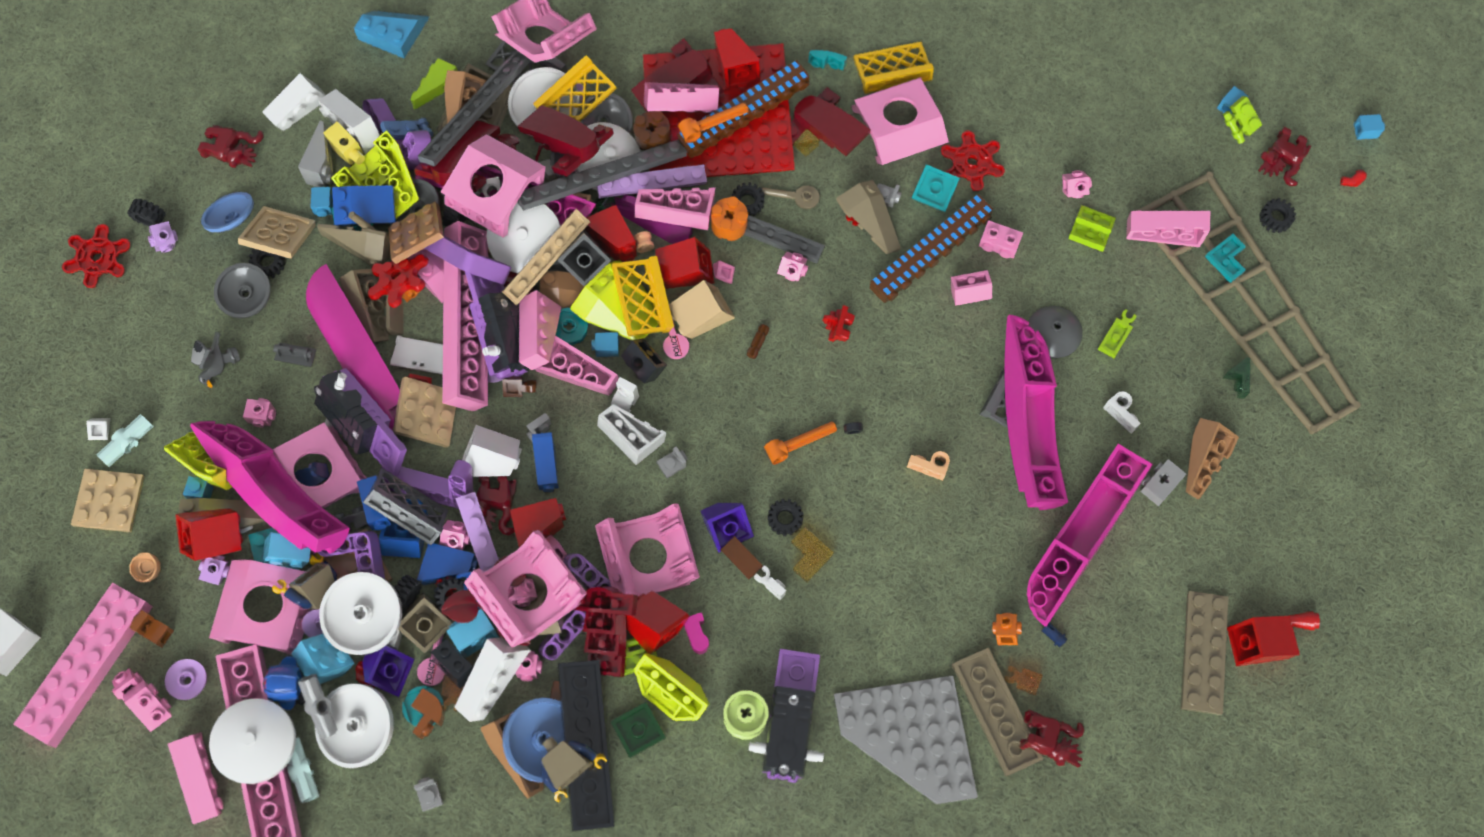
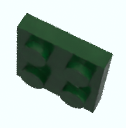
M647 702L610 721L629 758L666 739Z

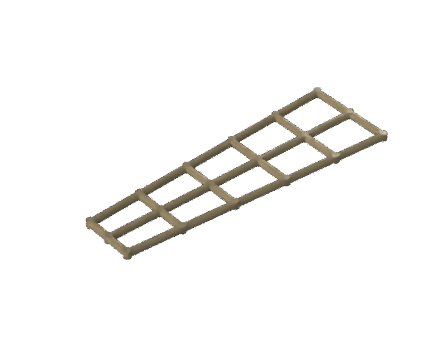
M1207 172L1205 175L1176 190H1172L1169 194L1148 205L1136 209L1135 211H1152L1173 200L1180 211H1189L1179 196L1208 181L1231 217V220L1212 229L1202 243L1210 252L1215 248L1210 239L1236 225L1260 265L1243 273L1233 282H1227L1206 293L1177 257L1194 248L1193 246L1182 245L1173 251L1166 243L1156 242L1310 434H1315L1360 408V402L1356 400L1332 363L1330 355L1325 352L1300 313V308L1293 302L1270 266L1271 263L1267 261L1243 224L1242 218L1238 216L1213 177L1212 172ZM1262 271L1266 272L1289 308V311L1271 321L1267 319L1242 284V282ZM1233 287L1238 290L1262 324V326L1243 336L1239 334L1212 300V298ZM1293 316L1319 355V358L1304 366L1300 365L1274 329L1275 326ZM1266 331L1295 369V371L1279 380L1274 377L1247 343ZM1323 363L1350 404L1336 413L1307 374V372ZM1300 377L1328 417L1313 425L1282 386Z

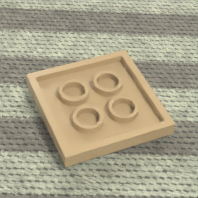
M263 206L239 236L238 243L292 259L315 228L316 222L309 218Z
M403 377L393 427L394 434L442 447H449L456 407L442 403L443 387Z
M84 469L71 525L73 527L132 532L145 476L143 474Z

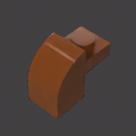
M143 610L134 616L130 626L131 630L163 648L174 632L170 627L156 620Z
M423 688L411 704L416 711L424 715L412 731L420 739H423L424 736H429L434 728L432 726L434 722L442 726L445 718V711L441 702Z

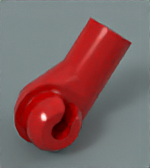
M1359 169L1352 177L1342 176L1340 185L1358 187L1366 180L1367 174L1364 170Z
M359 661L355 667L357 682L375 688V686L365 682L363 662Z

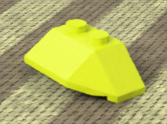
M645 653L634 668L642 695L672 720L697 721L708 707L709 702L701 685L671 661Z

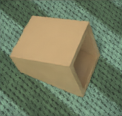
M705 280L669 304L672 319L679 324V332L682 336L691 339L735 318L718 287Z

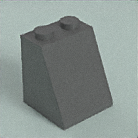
M584 229L557 260L585 287L611 261L609 253Z

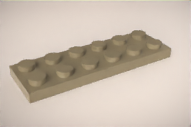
M1194 591L1187 592L1181 709L1217 715L1223 714L1228 596Z
M989 648L952 663V668L1005 776L1007 777L1042 761V755L1030 747L1024 750L1019 748L1020 740L1027 739L1028 734H1031L1024 722V718Z

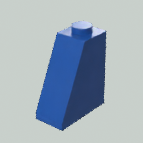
M552 432L532 434L538 488L543 490V492H553L556 488H559L555 443Z
M376 475L357 481L367 524L372 531L382 530L386 526L391 525L389 518L363 503L374 484Z
M434 543L432 545L428 544L417 581L421 582L422 585L434 584L439 579L448 576L455 578L458 574L473 572L478 568L475 553Z

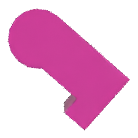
M702 612L690 616L684 625L691 647L697 654H704L709 648V639L703 634L700 626L704 624Z

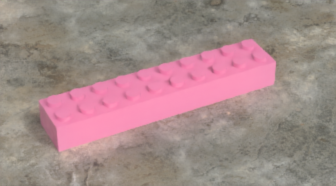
M460 221L444 228V236L477 254L488 257L487 231ZM444 260L442 403L469 411H476L488 406V368L469 304L473 303V298L465 271Z
M252 645L216 656L226 709L237 702L247 699H265L273 702L266 696L262 684L267 673L263 649L258 645ZM287 765L279 774L267 781L256 784L241 783L252 837H302Z

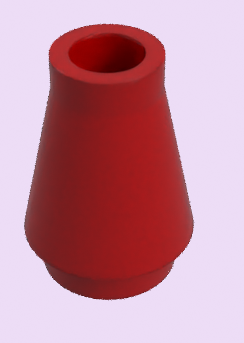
M1309 611L1289 615L1293 627L1312 631L1320 627L1319 613Z

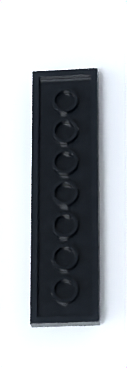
M599 660L558 663L564 741L570 742L574 740L586 744L596 751L597 754H603L607 762L603 759L597 761L602 766L600 769L595 766L594 761H591L593 764L568 785L572 832L614 827Z

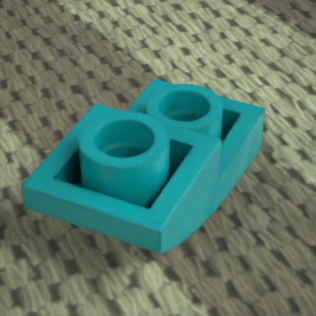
M811 50L809 52L808 62L815 68L820 67L824 69L829 64L831 68L843 71L846 66L847 57L842 54L824 50Z

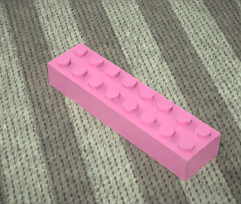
M112 582L13 725L45 744L56 748L135 634V631L130 629L134 616L139 614L141 610L149 613L153 606Z

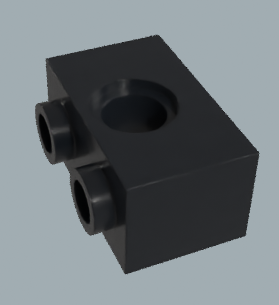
M644 338L633 340L621 355L626 365L635 372L638 379L644 384L655 381L667 366Z
M446 639L431 651L433 662L460 689L466 684L473 666Z

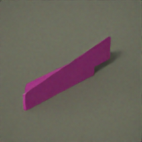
M623 195L622 198L614 196L609 206L616 205L623 217L670 244L690 239L692 236V227L636 218V198L633 196Z

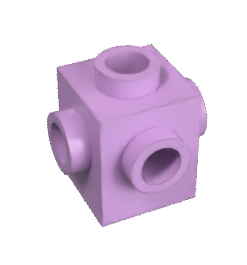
M169 221L149 227L150 236H148L150 246L155 247L156 252L161 251L165 253L173 250L175 241H178L175 230H171Z
M223 555L202 559L199 570H201L199 580L221 585L224 577L227 578L230 568L228 566L229 561L224 560L225 556Z

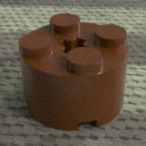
M648 111L635 118L633 130L636 143L641 150L645 151L671 141L670 124L661 111Z

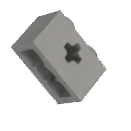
M1169 459L1164 464L1160 462L1153 470L1156 474L1153 477L1148 476L1142 483L1144 487L1140 492L1157 506L1166 499L1186 475L1183 470Z

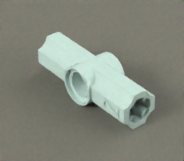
M140 414L126 428L118 429L112 435V441L96 455L110 467L124 453H130L134 446L137 447L138 441L154 426Z
M298 737L296 738L295 749L288 762L287 770L292 782L295 783L301 803H305L319 797V792L313 778L314 771H311L309 766L311 762L308 757L306 758L301 740Z

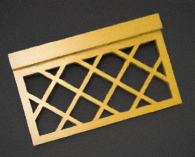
M921 42L853 55L863 84L864 94L882 91L921 78L923 82L933 80L934 68L932 63H929ZM919 48L920 52L916 55L911 53L910 50ZM895 52H900L903 54V56L901 58H898L896 56H893V54ZM882 55L886 57V59L884 62L876 59L877 56ZM908 56L914 60L912 63H909L904 59ZM866 59L869 63L864 65L859 60ZM892 60L897 62V64L894 67L887 64L888 61ZM917 61H920L925 65L916 66L915 64ZM872 63H875L880 67L878 70L871 68L870 66L872 65ZM901 64L908 67L906 69H898ZM883 68L891 70V72L882 73L881 71ZM868 71L874 75L865 77L864 74Z
M586 55L542 94L533 105L535 109L542 105L548 108H557L559 112L560 108H570L569 116L581 122L613 93L617 87ZM594 70L597 73V79H587V74ZM596 83V91H586L587 84ZM599 83H607L610 88L606 91H599ZM576 84H584L583 92H574V86ZM587 95H596L595 101L592 104H586ZM563 96H570V104H560L561 98ZM573 96H583V103L573 104ZM573 108H582V113L579 116H572Z
M651 256L644 260L613 263L611 267L628 337L657 332L669 333L674 324L657 256ZM644 265L646 271L644 276L634 270L636 266ZM617 268H624L630 273L624 278L619 275ZM631 273L640 279L637 286L627 280ZM642 281L649 285L650 291L648 294L638 288ZM624 284L633 289L630 296L623 292L622 287ZM635 291L645 297L641 304L631 298ZM646 299L654 304L652 312L643 306ZM628 302L638 307L634 314L627 310L626 305ZM640 309L649 315L645 322L636 316ZM650 317L658 321L659 327L653 328L647 324ZM633 319L642 325L640 330L632 331L630 323Z

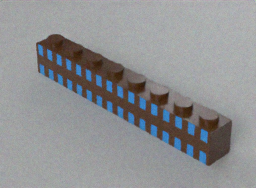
M797 60L704 118L741 103H746L748 107L747 113L701 131L700 138L695 142L687 143L681 132L677 134L678 140L687 150L690 158L701 155L710 146H715L720 140L731 136L739 128L746 127L750 121L760 118L766 111L776 108L782 101L789 100L798 91L805 90L809 85V74Z
M977 194L871 280L869 288L883 303H886L888 300L893 301L898 296L900 290H906L911 286V281L915 278L920 279L928 267L933 268L936 266L939 258L948 256L955 245L960 246L965 241L966 236L975 234L982 223L984 225L987 224L988 220L990 221L992 218L993 208Z

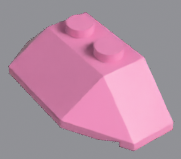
M422 249L408 257V260L415 258L419 254L428 257V264L419 270L417 277L423 279L426 283L425 287L443 303L444 260L430 251Z

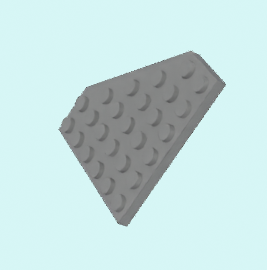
M953 676L834 694L841 736L874 758L893 774L903 779L918 792L925 795L937 805L978 797Z

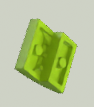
M1081 205L1068 239L1103 252L1116 218Z

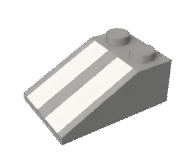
M319 121L298 166L306 184L315 187H328L333 183L331 177L334 176L332 147L323 134L327 130L323 121Z

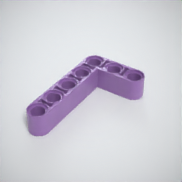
M382 98L366 99L363 101V111L371 116L379 134L382 135L381 122L396 121L393 114ZM427 130L408 132L404 140H396L409 171L414 170L420 164L418 155L431 142V137Z
M446 236L424 248L465 272L505 285L512 268L507 264L477 254Z
M457 460L448 479L402 466L399 475L396 476L435 502L457 509L459 507L456 498L473 492L472 466L464 460ZM383 477L386 483H390L389 480ZM400 488L403 494H407L405 490Z
M373 531L348 534L339 549L331 554L326 550L318 552L323 557L355 552L358 572L375 574L385 579L379 539ZM364 537L368 540L367 545L364 543ZM346 540L349 541V548L346 546ZM368 556H369L370 559H371V564H370V565H369L368 562H367V557H368Z
M570 553L565 556L564 564L573 576L587 589L600 587L602 584L611 586L610 581L582 555ZM574 557L578 559V565L575 568L571 566V559ZM590 570L592 578L590 581H587L585 574ZM572 610L567 613L562 630L565 629L567 632L566 638L561 640L559 633L548 634L539 645V654L549 660L558 658L582 631L586 611ZM578 614L580 621L574 625L573 617ZM549 645H552L554 648L551 655L546 654V648Z

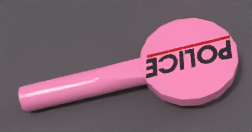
M674 325L663 343V350L669 358L681 359L688 354L689 342L687 338L676 333Z
M443 635L433 645L432 650L442 643ZM432 656L423 660L417 669L419 680L427 686L440 684L446 675L433 662Z

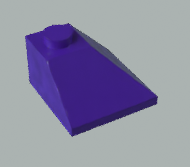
M716 503L700 510L705 526L718 552H721L720 549L733 536L740 542L754 537L742 503Z
M388 646L376 652L365 654L362 661L364 680L372 686L399 697L415 659Z

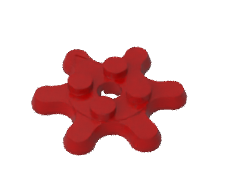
M965 131L962 134L963 144L960 147L955 148L950 145H944L941 148L942 156L953 162V167L948 169L946 173L959 178H966L970 181L971 189L975 192L983 189V177L985 175L998 178L1005 173L1004 167L992 160V155L1000 150V144L995 140H991L985 145H980L975 141L973 132ZM968 160H976L977 165L968 164Z
M105 224L98 225L95 228L94 236L86 240L79 235H72L68 239V245L76 250V255L73 259L67 260L62 264V270L69 274L83 271L85 274L83 284L87 288H95L99 277L103 274L110 273L114 277H122L125 273V268L117 262V258L120 254L129 251L130 242L125 238L115 242L108 239L109 228ZM100 253L102 257L94 261L93 256Z
M419 254L411 260L406 258L397 264L393 261L385 262L384 264H374L372 272L374 276L379 277V281L368 290L369 298L377 300L383 295H388L389 306L396 308L401 304L402 296L406 291L414 290L419 292L423 290L426 283L423 279L418 278L417 274L420 269L428 264V257Z

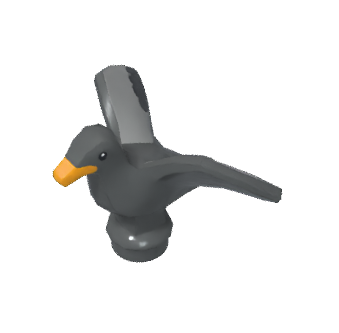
M215 332L211 348H206L202 342L197 340L192 350L191 362L204 370L198 376L199 381L209 388L213 387L210 378L221 374L226 363L231 362L235 364L240 361L235 347L227 348L224 353L221 352L219 348L220 332Z

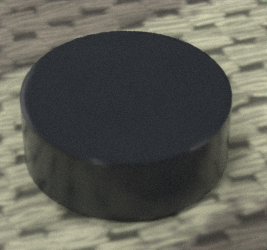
M861 422L848 423L843 426L845 434H857L863 431V424Z

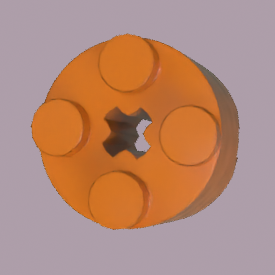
M736 197L719 200L711 209V229L718 238L727 239V241L741 238L746 232L748 225V210L746 206Z

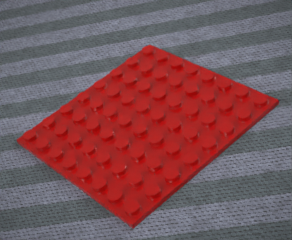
M783 43L749 46L759 57L760 80L731 87L725 86L716 49L696 50L706 58L712 69L713 77L724 90L718 99V109L785 68ZM673 52L643 55L644 79L675 59L676 56ZM789 100L782 101L776 108L766 111L760 118L750 121L746 127L734 131L731 136L723 138L715 146H710L701 155L690 158L687 154L686 157L650 168L649 171L704 165L706 177L795 170ZM695 110V112L661 111L670 124V142L678 140L677 134L681 132L678 125L681 121L687 118L699 121L711 114L702 112V110Z

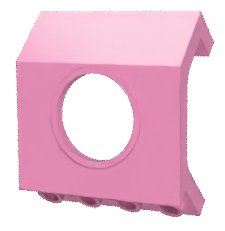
M518 0L492 16L498 29V33L495 35L533 62L553 59L596 30L590 13H586L575 21L570 22L554 12L547 0ZM532 26H542L552 30L554 34L542 41L540 45L529 40L525 31Z
M921 78L855 99L856 104L852 105L853 112L860 114L866 126L871 129L870 134L877 150L878 156H875L878 164L884 165L949 142L942 115ZM893 101H907L916 108L917 117L907 125H895L884 117L883 110Z
M486 134L468 145L441 190V193L445 195L444 204L497 235L505 237L508 235L511 211L530 182L533 181L538 185L544 182L545 166ZM484 165H496L503 173V184L500 190L491 197L483 198L477 196L471 185L474 173Z
M325 422L273 449L274 456L286 472L322 508L333 504L349 494L359 493L357 481L367 478L348 451V447L341 440L337 430L333 426L327 427ZM320 454L326 457L332 465L329 479L323 484L313 487L301 484L295 478L294 468L298 460L303 456Z
M672 504L653 515L621 523H615L614 518H607L595 525L611 587L617 588L622 594L638 595V597L643 593L646 595L650 591L658 594L690 585V582L700 578L679 504ZM647 538L659 541L667 553L664 566L659 571L651 574L637 571L632 566L629 558L633 545Z
M539 530L534 531L518 550L485 572H482L480 568L476 569L464 582L511 647H515L539 635L580 605L581 599L587 594ZM524 574L537 575L547 585V597L544 603L530 611L516 608L509 599V588L512 582Z
M232 560L209 638L223 643H230L232 640L268 647L292 655L293 650L302 641L304 635L302 621L310 609H304L294 604L282 592L280 594L283 599V606L279 615L269 622L260 623L251 620L245 614L244 600L252 589L259 586L273 587L275 585L281 589L282 586L277 583L280 579L285 580L286 587L290 588L289 584L306 571L253 560Z

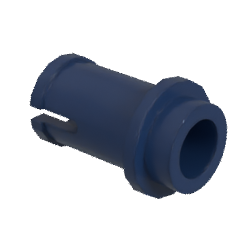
M1051 622L1041 631L1055 643L1054 646L1059 648L1068 640L1065 637L1066 634H1062Z

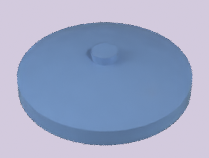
M551 698L530 700L516 708L505 724L502 743L506 759L520 776L530 781L543 782L541 769L543 763L541 759L549 753L543 746V742L550 737H553L558 744L564 740L560 701Z

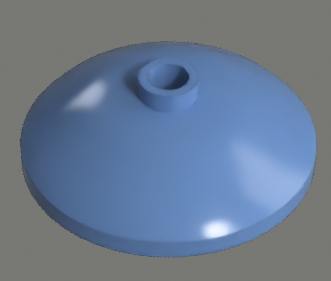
M235 192L223 196L205 210L201 218V224L210 232L232 230L240 226L249 217L254 206V200L245 192Z

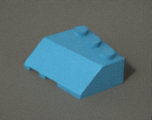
M372 11L362 14L354 30L358 40L405 58L428 21L429 16Z

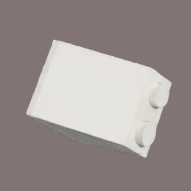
M476 425L462 460L472 466L473 477L510 476L513 469L516 470L520 462L519 457L522 451L519 448L520 440Z
M1 608L0 674L7 676L41 637L12 614Z

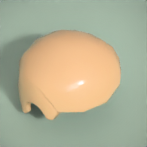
M139 553L132 559L129 565L130 574L138 582H151L158 577L161 571V563L151 553Z

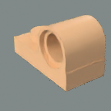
M942 451L934 453L930 462L923 456L911 455L907 467L943 481L948 470L950 458L947 453ZM941 460L944 465L938 466L935 461Z

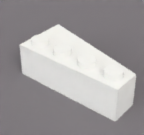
M337 89L318 100L321 105L319 109L323 116L328 117L333 124L338 122L358 142L364 154L375 147L373 141L380 134L371 116Z
M503 638L487 639L454 708L469 722L484 720L530 652V649L522 645L511 647Z

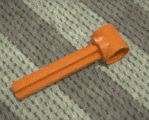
M741 103L699 121L687 118L679 123L678 128L685 141L692 143L700 138L701 131L747 113L748 107L746 103Z
M831 421L785 442L774 439L768 442L764 449L772 464L775 465L786 460L789 452L836 432L837 427Z

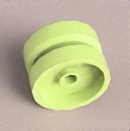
M750 690L739 691L733 694L726 701L723 713L727 731L734 737L742 740L753 739L759 736L765 729L769 716L765 700L758 693ZM743 713H748L749 716H746V718H743V717H742V714H743Z

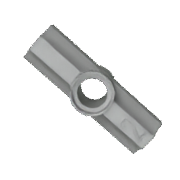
M311 674L299 679L298 684L305 699L304 709L307 714L311 715L319 737L323 739L334 735L338 729L331 714L332 704L324 696L317 675Z

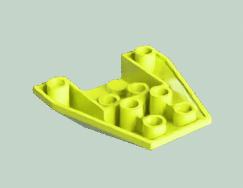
M386 130L373 141L375 147L364 155L365 160L359 165L355 163L350 168L344 166L331 179L338 187L393 185L395 215L397 219L420 199L400 146Z
M621 261L610 262L583 288L570 310L584 321L610 332H618L619 336L631 341L641 338L645 339L649 334L629 337L627 335L611 267L613 263H621ZM617 268L619 275L624 278L630 273L624 268ZM632 273L627 279L635 286L640 282ZM626 284L623 285V292L630 296L633 289ZM640 284L638 288L647 293L643 285ZM635 291L631 298L641 304L645 297ZM646 299L643 306L652 312L654 304ZM628 302L626 305L627 310L633 314L638 309L631 302ZM641 309L636 314L644 322L649 316ZM650 317L647 324L655 328L658 326V321ZM634 319L630 323L632 331L640 330L642 327Z
M189 432L185 436L164 446V450L206 482L225 490L232 488L226 479V470L214 464L194 432Z

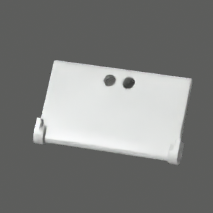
M397 335L396 346L390 365L443 374V344Z

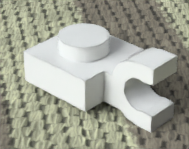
M764 565L762 571L766 573V576L760 577L756 574L754 579L759 583H763L772 594L781 600L786 594L785 585L778 579L770 578V570Z

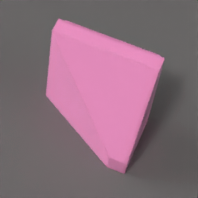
M722 261L714 263L713 271L715 278L732 284L735 267Z

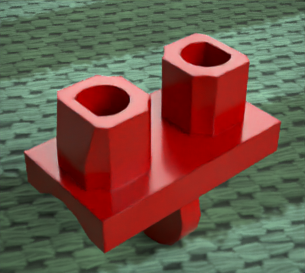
M843 305L842 309H837L836 312L830 311L829 315L823 316L822 321L827 324L826 329L830 330L829 341L840 340L845 342L849 339L850 331L843 328L844 324L850 326L854 322L855 315L848 312L849 307Z

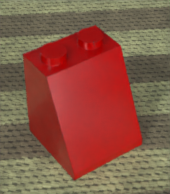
M732 28L714 32L716 54L725 86L731 87L760 80L759 57Z
M616 205L586 217L590 223L584 229L609 253L610 257L621 262L633 261L637 257L635 239Z
M696 237L655 249V255L658 258L666 289L696 286L703 280L710 284H715L711 251Z
M556 498L510 510L519 548L534 531L539 530L545 539L550 535L553 536L564 527L563 521L566 520L562 503L558 504Z
M226 508L175 514L180 553L192 560L197 561L241 551V544L243 543L242 534L239 532L241 519L236 511Z
M650 591L648 594L645 595L643 593L638 597L636 616L625 615L626 629L643 649L651 655L676 637L690 616L659 594Z
M1290 616L1253 617L1227 627L1236 667L1286 660L1300 655Z

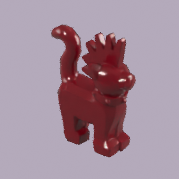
M213 125L206 129L205 136L208 139L216 138L215 143L200 142L198 151L201 157L208 158L212 156L229 163V166L232 168H236L241 164L253 167L250 162H256L252 157L257 156L256 153H252L254 149L249 148L247 144L243 145L240 143L238 146L237 144L240 139L250 144H258L262 142L264 135L261 130L258 131L255 137H252L248 132Z
M1283 127L1277 135L1278 140L1275 141L1271 148H1268V151L1262 152L1260 158L1264 163L1258 172L1264 169L1263 175L1269 173V176L1272 177L1274 172L1278 176L1279 171L1282 172L1287 164L1291 168L1285 172L1283 179L1287 185L1296 186L1298 182L1291 177L1298 173L1300 165L1310 151L1311 146H1306L1307 138L1302 135L1296 139L1297 145L1290 143L1289 138L1292 130Z
M489 476L479 477L481 486L476 496L486 525L490 530H493L490 522L496 523L494 518L497 517V514L489 511L490 508L501 510L503 515L499 521V530L505 535L513 534L515 532L514 528H508L506 524L511 519L510 510H512L513 498L516 494L517 480L508 481L507 476H498L499 488H490Z
M1032 710L1026 711L1024 722L1027 723L1029 728L1037 727L1036 735L1028 734L1027 739H1021L1019 748L1024 750L1030 747L1038 753L1053 759L1058 766H1064L1067 761L1076 767H1081L1079 762L1083 759L1077 755L1083 752L1077 750L1079 745H1071L1072 739L1067 741L1066 737L1062 738L1060 743L1057 741L1060 731L1065 732L1069 737L1080 738L1085 731L1083 724L1079 722L1076 730H1074L1070 724L1058 721L1056 718L1045 717Z

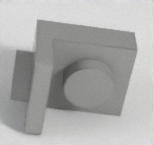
M878 183L877 187L882 193L886 206L893 208L894 203H898L901 197V192H899L900 185H896L894 189Z
M544 413L526 425L528 430L526 435L532 443V434L545 433L550 428L551 421L548 415Z
M674 447L673 452L656 462L665 477L669 478L686 468V460L688 459L683 450L679 451L677 447Z
M426 777L420 779L418 784L414 785L423 812L444 805L435 779Z

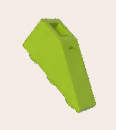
M438 58L430 66L427 76L422 78L417 91L413 92L411 96L413 108L417 109L443 94L447 70L458 71L457 66Z

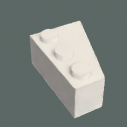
M300 73L270 103L263 113L276 127L284 131L320 105L318 100L326 94L314 82Z
M614 404L598 416L597 426L635 465L665 442V431L655 429L650 426V423L638 420L633 414Z

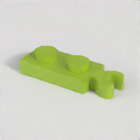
M1126 309L1121 314L1120 319L1116 318L1098 348L1099 351L1113 359L1133 328L1130 324L1136 319L1135 314L1132 318H1127L1126 313L1128 310Z

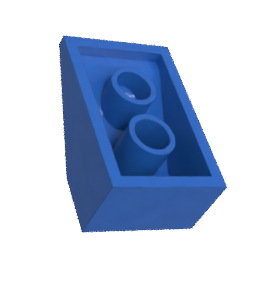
M393 185L332 187L334 225L341 227L359 226L348 217L351 211L355 212L370 225L396 222Z
M406 499L409 505H413L410 499ZM417 499V501H418V503H419L420 505L423 504L422 501H420L419 499ZM423 510L425 515H428L427 510ZM392 520L391 525L382 529L379 536L381 555L421 558L424 541Z

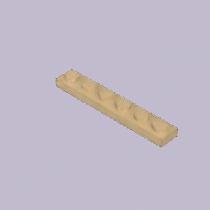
M575 209L506 286L502 293L517 305L590 221Z

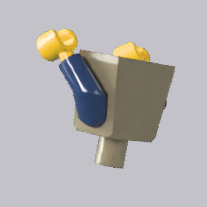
M317 552L315 556L311 555L309 558V562L313 566L289 584L290 588L286 587L285 580L280 579L277 583L282 588L280 589L273 585L272 590L276 594L283 592L287 599L304 609L318 610L326 591L337 581V572L327 561H323L324 557Z
M550 737L543 742V746L549 753L541 759L543 763L541 767L542 780L549 790L555 793V800L561 802L558 794H564L567 798L566 787L593 764L591 761H594L595 766L600 769L602 766L597 761L603 759L607 762L603 754H597L596 751L586 744L574 740L570 742L563 740L558 744L553 737Z

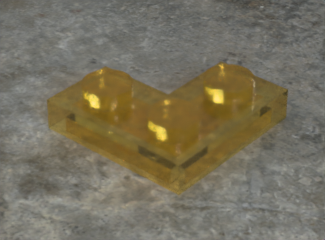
M805 527L791 541L805 555L793 567V571L808 583L834 555V552Z

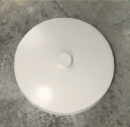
M536 68L523 74L514 83L508 98V108L511 118L517 127L536 110L533 103L564 76V72L554 68ZM575 85L574 92H579ZM563 96L560 104H570V96ZM573 96V104H581L580 96ZM560 108V112L569 116L570 108ZM573 108L572 116H578L580 108Z
M604 122L588 125L587 127L591 130L599 124L613 128L614 135L600 147L594 157L582 163L574 171L578 173L641 152L635 139L626 130L617 125Z
M517 202L509 216L508 235L501 237L487 229L489 251L496 261L511 266L510 271L518 274L561 226L554 212L544 204L523 211Z
M366 572L351 573L334 582L326 591L319 611L321 629L327 640L337 649L355 655L370 654L385 647L396 635L402 618L401 601L394 587L384 578Z
M347 684L333 690L327 698L331 701V714L338 730L334 735L322 739L319 737L315 727L319 748L331 762L341 767L357 768L367 766L380 758L389 746L394 728L391 707L378 690L368 685Z
M247 699L237 702L219 716L211 731L209 749L213 763L224 776L233 781L243 784H256L267 781L279 774L290 761L296 744L295 727L286 711L271 701Z

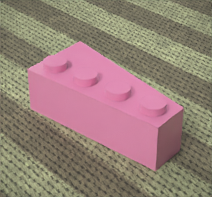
M645 82L644 105L647 111L695 112V110H702L705 113H712L713 110L718 109L719 88L717 85Z
M673 188L672 191L639 189L635 202V217L708 230L711 209L714 205L715 188H709V190L692 188V190L682 191L681 188Z
M1131 211L1127 219L1126 239L1200 247L1210 232V211Z
M537 290L524 296L519 302V362L531 370L550 362L561 312V306Z
M556 335L550 362L535 369L539 373L608 396L611 395L617 386L616 383L619 379L616 373Z
M200 732L168 743L193 824L222 814L223 802L216 792L217 784L212 776L211 765L202 733Z

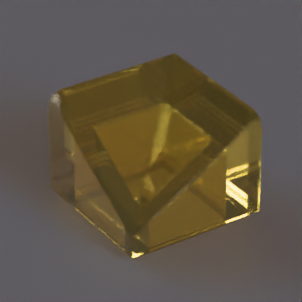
M806 129L793 146L806 157L819 146V139Z

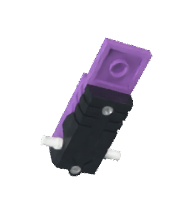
M465 272L473 298V303L469 304L489 375L496 376L498 379L521 377L522 374L529 371V368L519 362V304L515 305L502 293L505 289L503 284Z
M347 368L323 376L320 384L314 387L316 394L314 404L326 417L325 424L327 427L333 426L340 435H343V439L348 441V445L354 448L356 454L370 451L385 470L394 476H398L407 448L389 428V416L383 412L377 402L371 398L366 389L359 384Z
M780 649L766 743L750 742L749 751L765 754L762 773H767L768 779L776 780L778 778L796 783L798 778L803 779L806 760L823 762L824 753L808 750L820 659L818 654Z

